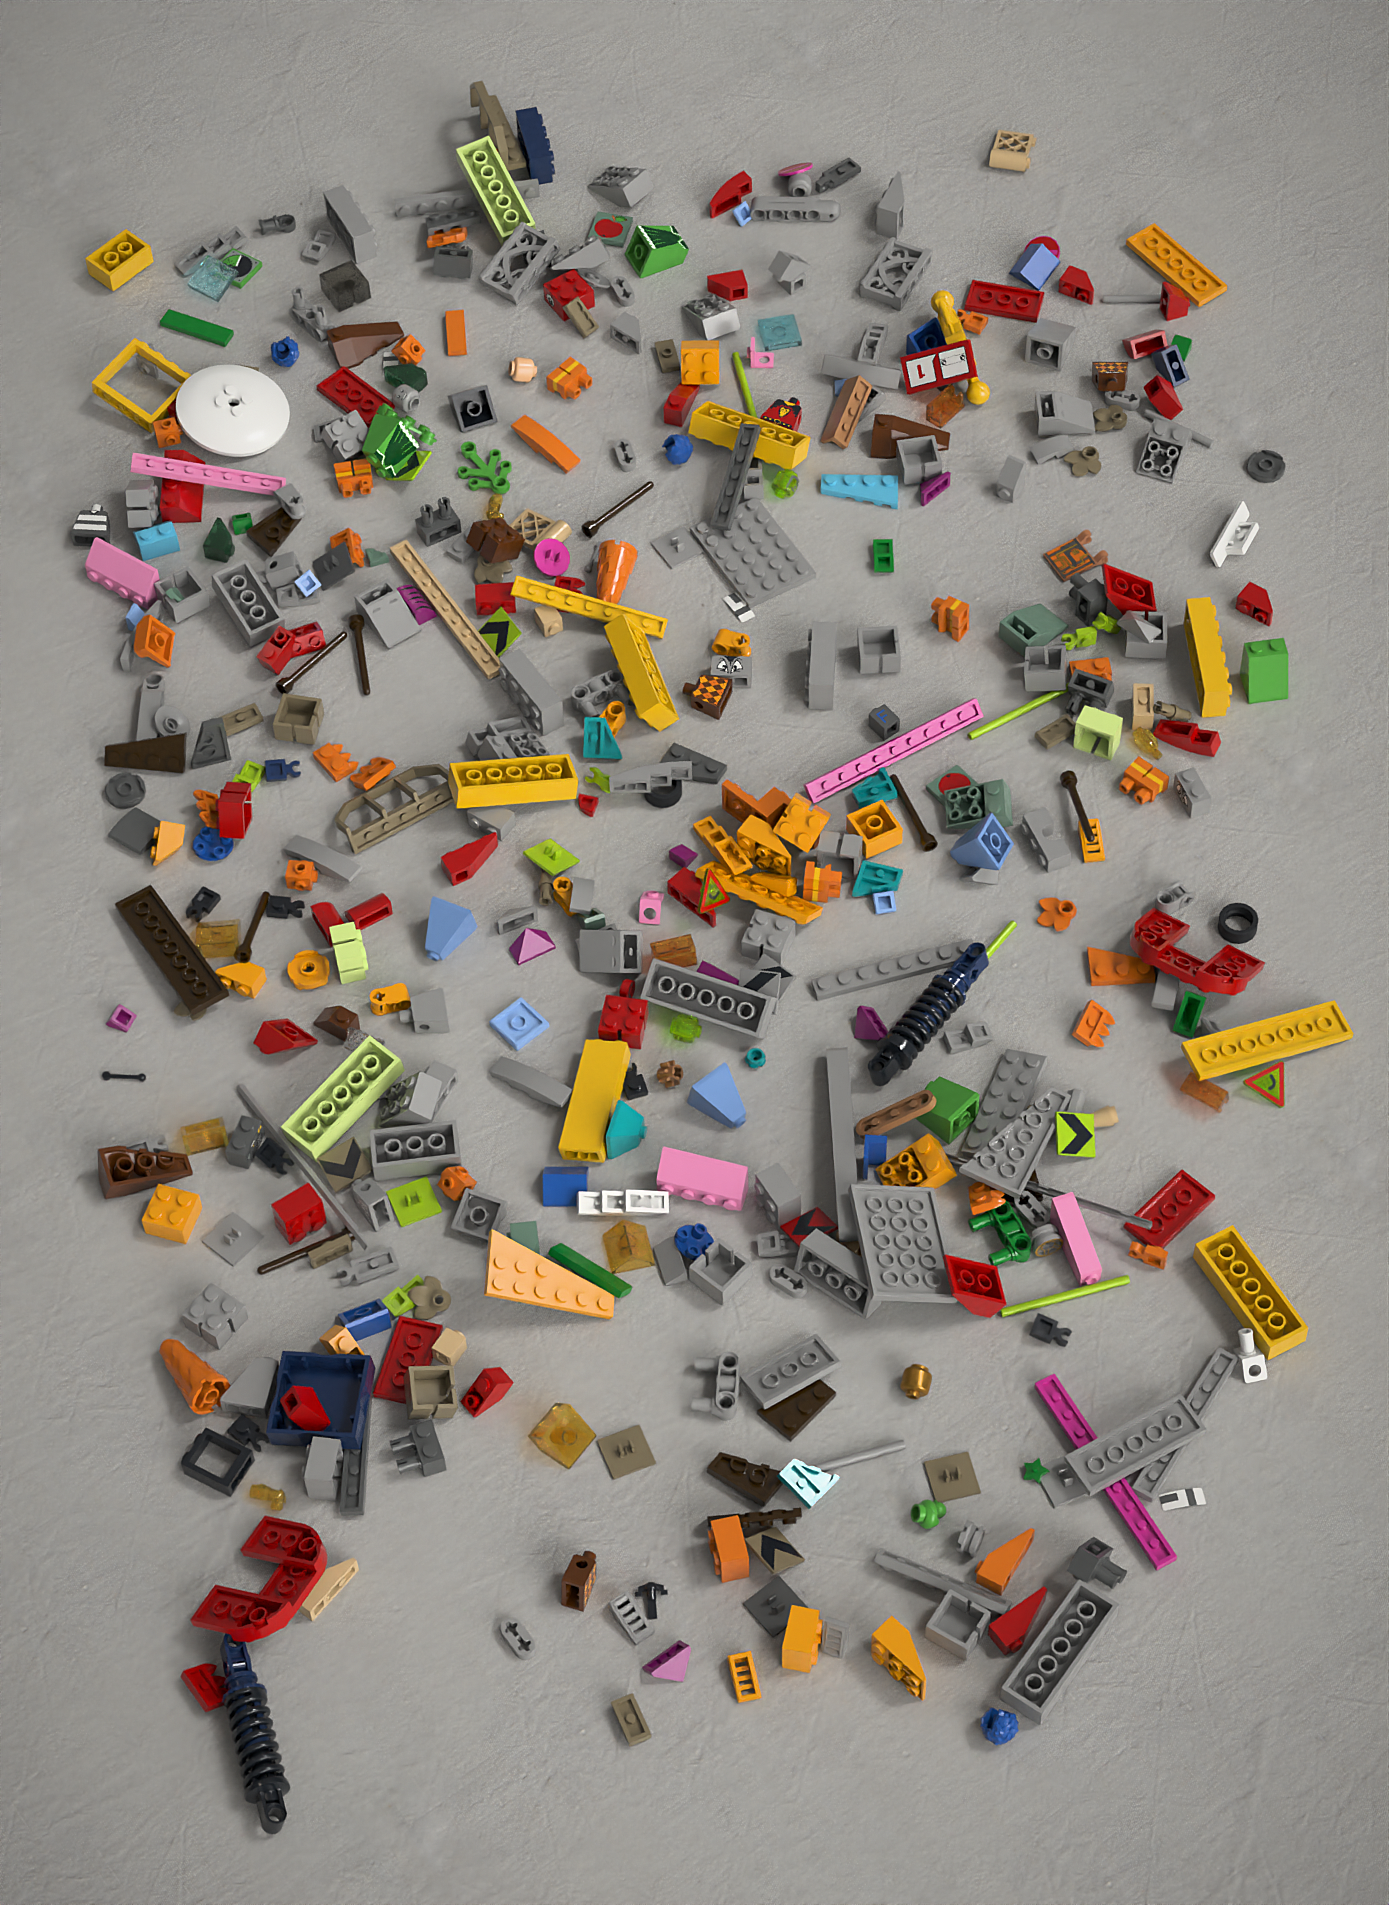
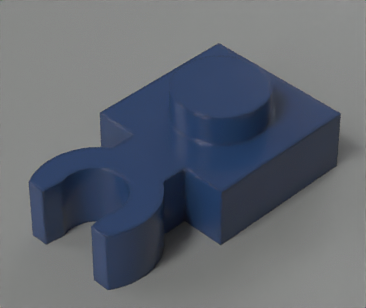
M285 759L265 760L264 762L266 782L286 781L287 775L292 777H299L301 775V771L295 772L292 769L294 766H299L300 761L295 760L290 764H286Z

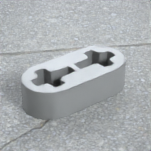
M622 276L614 277L611 280V290L618 303L624 307L633 305L635 294L627 279Z
M1128 390L1105 391L1104 401L1109 406L1119 405L1122 409L1133 411L1140 406V395Z
M626 439L617 440L614 444V450L619 468L625 472L633 471L636 468V457L630 441Z
M1023 1191L1021 1195L1022 1199L1028 1198L1027 1204L1030 1209L1025 1204L1019 1205L1020 1199L1014 1198L1013 1205L1030 1226L1038 1228L1047 1224L1049 1219L1048 1212L1030 1192ZM1031 1211H1034L1036 1215L1042 1214L1043 1222H1035L1033 1220L1035 1218V1215Z
M783 1264L774 1265L770 1269V1281L774 1286L793 1298H802L806 1295L808 1283L804 1277ZM783 1273V1277L776 1278V1274ZM800 1284V1285H801V1289H800V1288H797V1289L795 1290V1289H794V1285H795V1286H798V1285Z
M515 1618L504 1620L501 1624L503 1639L519 1659L528 1660L532 1658L536 1652L533 1638L519 1620ZM509 1626L511 1628H515L517 1634L516 1637L513 1635L512 1632H508L507 1628ZM522 1641L525 1646L529 1645V1651L521 1650L519 1642Z

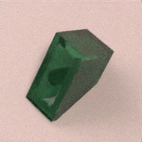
M412 363L385 366L383 368L385 382L395 388L406 384L419 393L428 385L427 372Z
M217 517L203 544L204 554L207 559L227 563L230 556L234 555L235 545H233L232 536L222 519Z

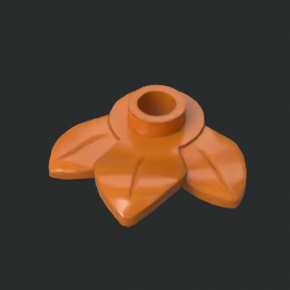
M1055 897L1041 899L1039 904L1045 911L1038 917L1037 922L1045 927L1054 925L1057 932L1063 931L1069 927L1070 920L1076 916V906L1069 900L1060 901Z

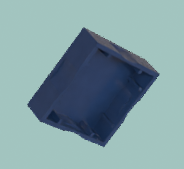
M282 1351L277 1375V1391L271 1405L266 1430L271 1444L307 1447L308 1444L311 1445L313 1436L340 1439L342 1449L361 1450L376 1369L371 1355H321L314 1352ZM292 1386L313 1387L331 1422L324 1431H305L288 1418L280 1399Z

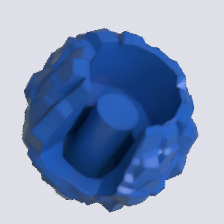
M289 336L278 341V343L273 342L271 344L272 360L278 363L279 366L290 367L295 364L299 357L297 342L290 339Z
M670 435L662 445V448L665 447L667 450L665 455L668 461H671L673 465L686 463L693 452V445L688 436Z
M990 1707L980 1718V1727L986 1740L993 1742L994 1745L1007 1743L1019 1731V1722L1016 1720V1714L1001 1709L997 1711L995 1708Z

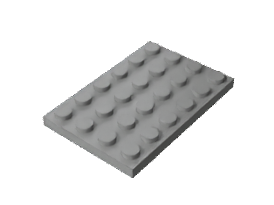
M752 498L738 505L730 531L712 529L710 526L712 517L690 527L692 536L749 608L816 578L814 569L758 498Z
M850 1184L848 1192L871 1300L956 1303L958 1300L951 1293L943 1256L945 1254L949 1255L934 1188Z

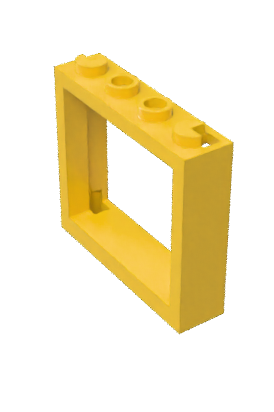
M134 338L92 381V392L152 434L154 432L153 422L166 419L169 416L167 407L177 398L181 386L192 375L179 369L174 362L166 360L161 353L149 348L145 342ZM135 353L152 362L159 369L181 383L152 415L106 384Z

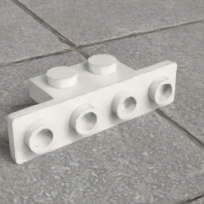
M1239 501L1210 552L1211 559L1216 567H1221L1227 555H1244L1259 529L1257 522H1246L1249 512L1244 501Z

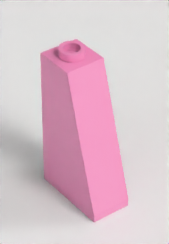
M1070 1192L1052 1198L1050 1223L1055 1225L1059 1231L1058 1235L1061 1236L1064 1242L1062 1249L1079 1286L1096 1283L1101 1279L1102 1268L1074 1193Z

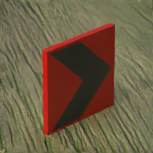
M819 1207L780 1226V1229L799 1248L800 1243L816 1228L827 1235L839 1229Z

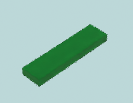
M168 309L160 320V325L223 347H226L234 336V331L171 309Z
M563 1243L551 1247L548 1252L549 1256L617 1298L630 1294L633 1288L630 1284Z

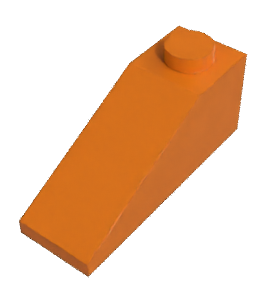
M1032 1528L1026 1530L989 1553L984 1561L980 1560L975 1569L977 1574L976 1583L1001 1596L1034 1541L1035 1530Z

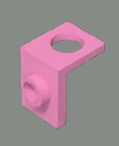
M751 337V347H747V358H751V368H773L774 353L755 352V337ZM766 357L770 361L768 363H761L759 359Z
M653 890L643 892L640 898L639 923L660 924L661 903L664 899V893ZM646 908H653L655 910L656 916L653 919L645 917L644 910Z

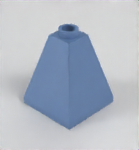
M989 813L955 842L950 850V854L958 864L997 871L1000 870L1014 843L993 813Z
M435 896L432 897L425 943L426 956L434 961H438V959L444 960L476 930L478 926L471 910Z
M725 1062L691 1087L687 1103L730 1129L734 1126L739 1128L746 1122V1110L729 1067Z

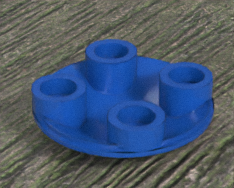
M203 827L192 844L194 853L199 858L207 861H217L225 858L231 853L234 846L233 838L220 837V830L211 829L210 827Z
M697 1223L695 1226H682L676 1231L674 1236L675 1245L684 1256L694 1261L701 1254L705 1255V1250L714 1242L712 1236L707 1232V1228L700 1223Z

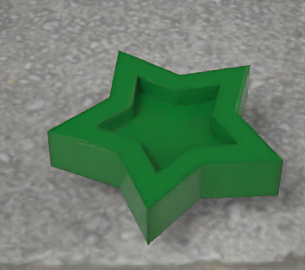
M1038 1458L1033 1463H1024L1027 1471L1023 1479H1033L1040 1485L1042 1476L1050 1471L1042 1466L1041 1460Z

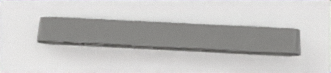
M848 1047L826 1049L839 1241L852 1242L859 1240L848 1188L850 1184H858Z

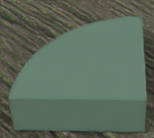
M374 548L365 549L370 567L389 563V557L385 552L376 551Z
M176 587L166 591V595L171 600L174 598L177 603L185 599Z

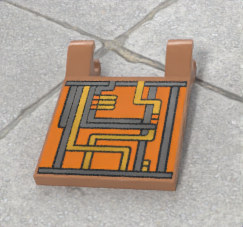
M1088 529L1082 531L1077 537L1043 554V557L1063 582L1068 581L1075 573L1081 574L1097 565L1108 562V553L1105 550L1092 557L1083 546V544H1088L1092 541L1090 537L1092 534Z

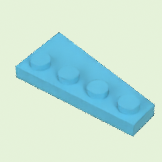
M821 474V494L844 499L851 497L858 502H863V500L874 502V505H890L892 509L898 510V475Z

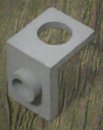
M149 343V348L154 350L153 344ZM137 354L135 357L141 372L158 379L157 366Z

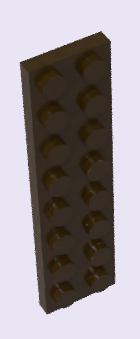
M152 885L115 903L116 910L192 1016L230 996L227 988Z

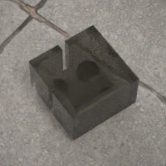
M352 260L319 274L321 290L331 300V303L338 312L352 307L354 302L359 304L371 298L369 282Z

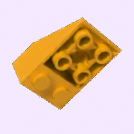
M750 814L737 830V844L748 860L757 865L761 870H766L773 874L791 876V855L773 832L770 825Z
M929 1133L875 1169L885 1186L930 1187L936 1189L957 1176L940 1142Z
M890 1616L872 1634L871 1656L877 1664H883L896 1681L900 1680L904 1683L907 1691L912 1696H918L923 1701L926 1693V1677L910 1632L893 1616Z

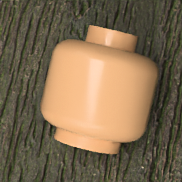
M516 357L509 363L508 374L514 381L528 383L533 377H536L537 366H534V362L530 358Z

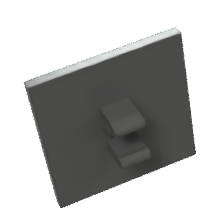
M345 542L312 561L323 591L355 572Z
M777 1576L743 1603L746 1609L773 1638L787 1628L792 1605L808 1608L780 1576Z

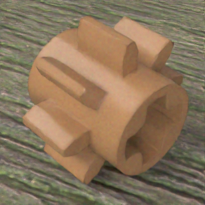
M675 1060L660 1063L661 1068L657 1071L658 1081L662 1084L665 1083V1088L680 1085L679 1080L683 1078L682 1067L675 1064Z

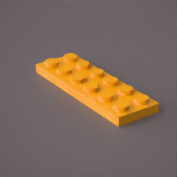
M1155 223L1126 239V245L1173 286L1181 289L1184 295L1198 307L1227 291V285Z
M714 860L697 868L695 876L701 878L702 882L706 883L708 870L710 869L725 892H733L740 899L756 902V905L761 908L772 909L779 916H788L795 920V923L807 924L822 913L823 907L795 895L783 896L752 881L751 876L744 873L734 876L721 863ZM710 876L709 884L716 885Z

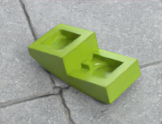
M247 760L240 774H236L232 782L251 783L252 793L265 774V766Z
M416 1275L403 1288L399 1286L395 1288L382 1302L395 1317H398L416 1306L410 1300L407 1293L413 1287L424 1286V1281L419 1275Z

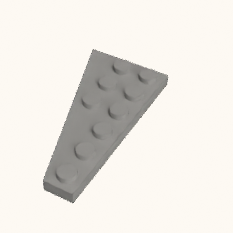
M1051 1086L1034 1101L1030 1108L1026 1111L1024 1110L1013 1123L1011 1122L990 1140L987 1146L973 1155L969 1162L964 1163L960 1167L959 1172L1014 1198L1020 1199L1055 1130V1112L1065 1111L1071 1095Z

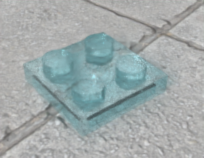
M207 255L188 282V286L219 302L237 276L238 271Z
M794 314L758 320V328L765 352L802 346Z

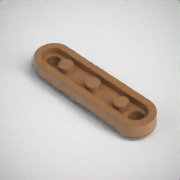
M922 1090L861 1119L856 1125V1132L864 1140L865 1134L880 1135L931 1111L936 1105V1097L931 1091Z

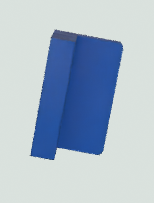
M865 1134L863 1179H868V1165L880 1166L886 1162L887 1136Z

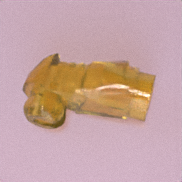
M493 494L488 501V511H486L488 519L504 518V514L499 512L503 497L500 494Z
M262 1483L252 1484L250 1488V1498L272 1501L270 1506L272 1510L281 1511L283 1509V1503H286V1496L282 1489H272Z

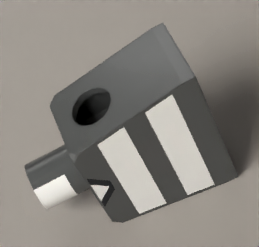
M95 504L91 510L80 511L70 533L73 545L91 547L96 537L110 544V520L108 512L103 511L101 505Z

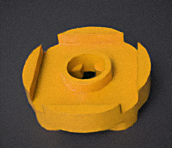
M301 951L294 955L295 958L291 963L289 961L287 966L288 976L295 988L299 990L314 989L327 984L330 975L329 961L326 956L323 957L318 954V951ZM307 967L314 969L312 972H304Z

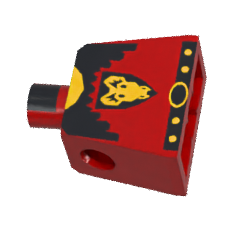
M791 397L788 402L777 399L761 415L760 419L797 432L802 420L800 402L795 397Z

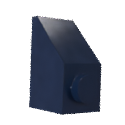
M1177 344L1164 346L1151 353L1157 371L1167 381L1171 382L1173 387L1190 380Z

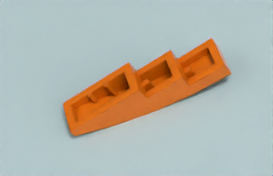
M525 414L511 425V428L536 453L540 452L551 464L555 462L566 474L580 463L581 459L563 442Z

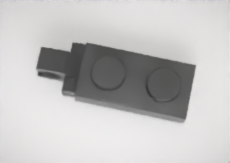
M846 158L822 173L819 180L815 182V190L822 193L827 191L828 188L832 189L860 173L861 166L851 158Z

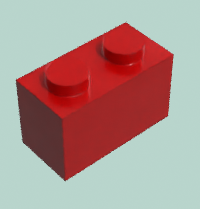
M514 582L475 585L477 615L494 614L500 607L507 614L516 613V598L511 596Z

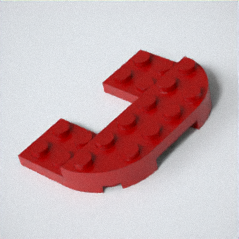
M1152 908L1136 921L1129 939L1131 948L1141 957L1143 963L1154 965L1160 968L1163 973L1172 974L1178 977L1180 981L1198 987L1204 993L1211 991L1235 996L1237 993L1245 990L1247 983L1262 971L1265 962L1229 944L1207 962L1172 946L1188 933L1190 925L1155 908Z
M264 1516L240 1550L243 1556L280 1565L259 1594L215 1585L190 1619L193 1626L230 1634L233 1641L247 1643L267 1637L286 1627L323 1575L327 1565V1551L318 1533L312 1527L299 1522Z

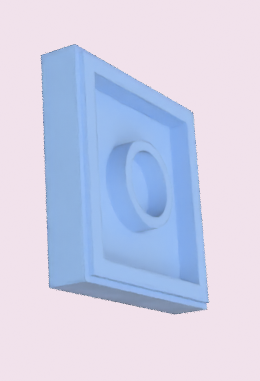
M520 997L491 1019L489 1025L518 1051L549 1027V1022Z

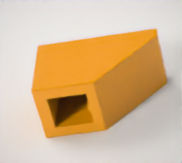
M160 821L158 827H154L153 839H156L155 846L151 847L150 858L153 859L152 865L157 866L180 850L183 845L185 825Z
M251 962L236 963L215 971L227 989H232L241 996H248L253 999L267 980L265 969Z
M334 1325L319 1338L329 1355H365L346 1327Z

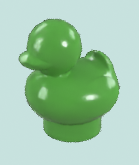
M923 1500L919 1504H914L911 1509L912 1521L919 1523L925 1529L936 1527L939 1524L938 1518H942L946 1514V1506L937 1500Z

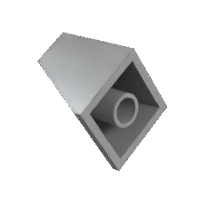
M1040 318L1027 334L1025 362L1061 371L1075 341L1076 327Z

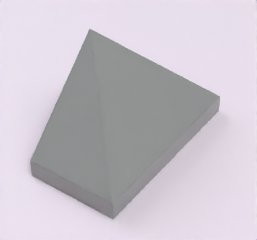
M1130 610L1117 621V625L1147 644H1150L1161 633V629Z
M972 866L960 877V880L964 882L998 884L999 870L995 871Z
M536 906L509 909L497 920L499 935L538 921Z

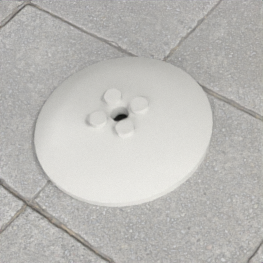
M216 365L204 368L194 373L183 383L176 398V416L185 434L202 448L224 456H251L270 449L283 437L289 423V405L283 391L266 375L244 366ZM229 403H236L238 406L233 407Z

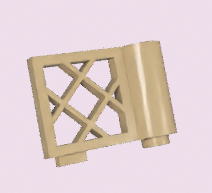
M998 130L994 147L991 150L989 167L1025 172L1026 168H1030L1031 158L1028 157L1031 147H1035L1037 138H1034V134ZM1001 137H1007L1009 139L1003 140ZM1015 143L1016 146L1012 147L1009 144ZM1022 149L1025 153L1017 152V150Z
M528 508L509 525L515 530L522 529V532L519 534L525 538L523 545L533 549V552L536 545L542 540L550 538L563 543L572 534L570 526L565 521L558 520L556 522ZM528 516L535 519L534 521L524 522ZM538 525H548L546 528L538 529ZM532 526L536 527V530L525 532L524 529ZM537 535L532 542L526 539V537Z

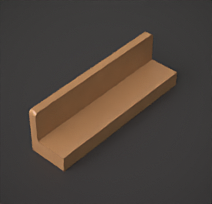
M860 375L845 380L820 442L823 444L833 441L842 449L848 447L873 387Z

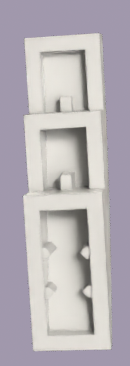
M579 1191L577 1193V1215L633 1216L669 1213L668 1192Z

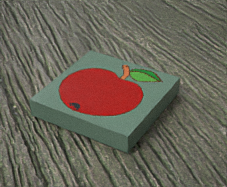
M598 211L588 238L592 235L595 237L600 236L604 244L624 247L633 223V217Z
M955 765L927 784L926 790L945 807V790L978 783L960 766Z

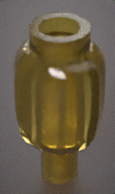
M1139 727L1132 733L1134 743L1145 754L1153 755L1156 760L1163 756L1158 750L1157 739L1148 729Z

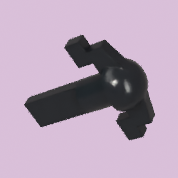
M648 1582L639 1586L638 1592H635V1597H642V1592H647L649 1619H657L656 1591H661V1595H668V1590H664V1585L654 1582Z

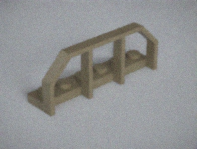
M483 81L473 82L470 85L471 108L479 106L481 130L488 128L489 136L495 148H498V154L507 171L526 167V160L497 96L488 94Z
M440 764L413 766L343 803L334 821L337 828L346 835L352 852L358 854L453 803L454 799L448 785L449 771ZM441 775L447 780L418 796L413 788L406 784V782L416 777ZM395 788H399L412 798V800L386 813L384 807L374 800ZM365 804L380 815V817L352 832L344 823L350 812Z

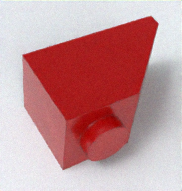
M1166 281L1162 282L1159 309L1166 321L1187 316L1188 307H1190L1189 298L1184 295L1181 289Z

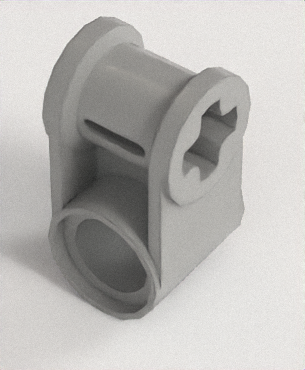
M292 483L273 492L277 503L292 519H300L305 516L306 510L302 505L303 498Z
M1177 880L1169 887L1158 892L1154 908L1171 915L1179 909L1188 906L1193 901L1195 895L1183 886L1181 880Z

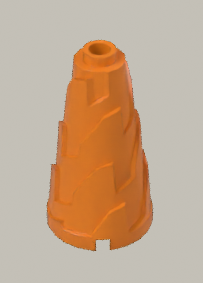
M607 540L600 544L598 550L596 599L618 604L623 590L626 589L629 575L632 574L638 557V551L627 542L620 540V545L615 544V540Z
M174 1339L164 1340L160 1345L159 1352L163 1357L166 1368L173 1376L176 1386L183 1394L190 1408L195 1413L203 1415L213 1412L212 1406L215 1404L220 1407L221 1396L231 1386L227 1378L219 1374L206 1361L203 1362L194 1352L189 1351L180 1341Z

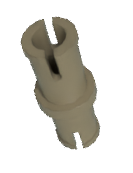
M1157 701L1158 705L1154 704L1153 706L1154 713L1164 715L1169 720L1176 719L1182 722H1189L1188 720L1191 719L1190 711L1181 709L1175 704L1169 705L1162 701Z
M540 868V881L538 882V889L540 890L539 903L543 906H548L552 904L553 876Z

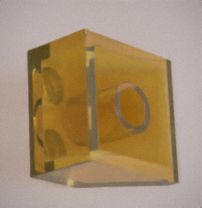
M240 919L199 922L196 926V947L204 958L234 956L237 946L241 945Z
M555 1403L528 1435L542 1453L566 1469L572 1467L597 1436L570 1404Z

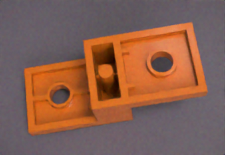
M728 779L722 783V809L741 823H744L751 814L767 822L773 830L791 801V798L784 791H780L776 787H773L757 801L754 796L745 793L736 783L733 784ZM820 834L812 845L813 849L818 847Z

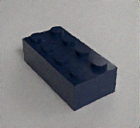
M537 107L515 110L517 136L522 154L526 160V168L530 180L538 179L539 185L552 183V175L555 174V168L551 162L554 161V155L552 150L549 151L551 149L549 138H545L547 137L546 127L542 126V114H538Z

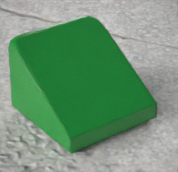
M1175 334L1171 345L1177 344L1182 360L1185 361L1192 348V339Z
M251 513L232 515L235 535L245 534L248 529L253 527Z

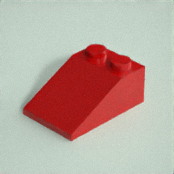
M1105 563L1101 565L1105 594L1123 616L1129 610L1145 612L1144 619L1148 621V613L1157 612L1153 583Z
M946 1254L943 1256L951 1293L972 1314L991 1318L1007 1305L997 1266Z

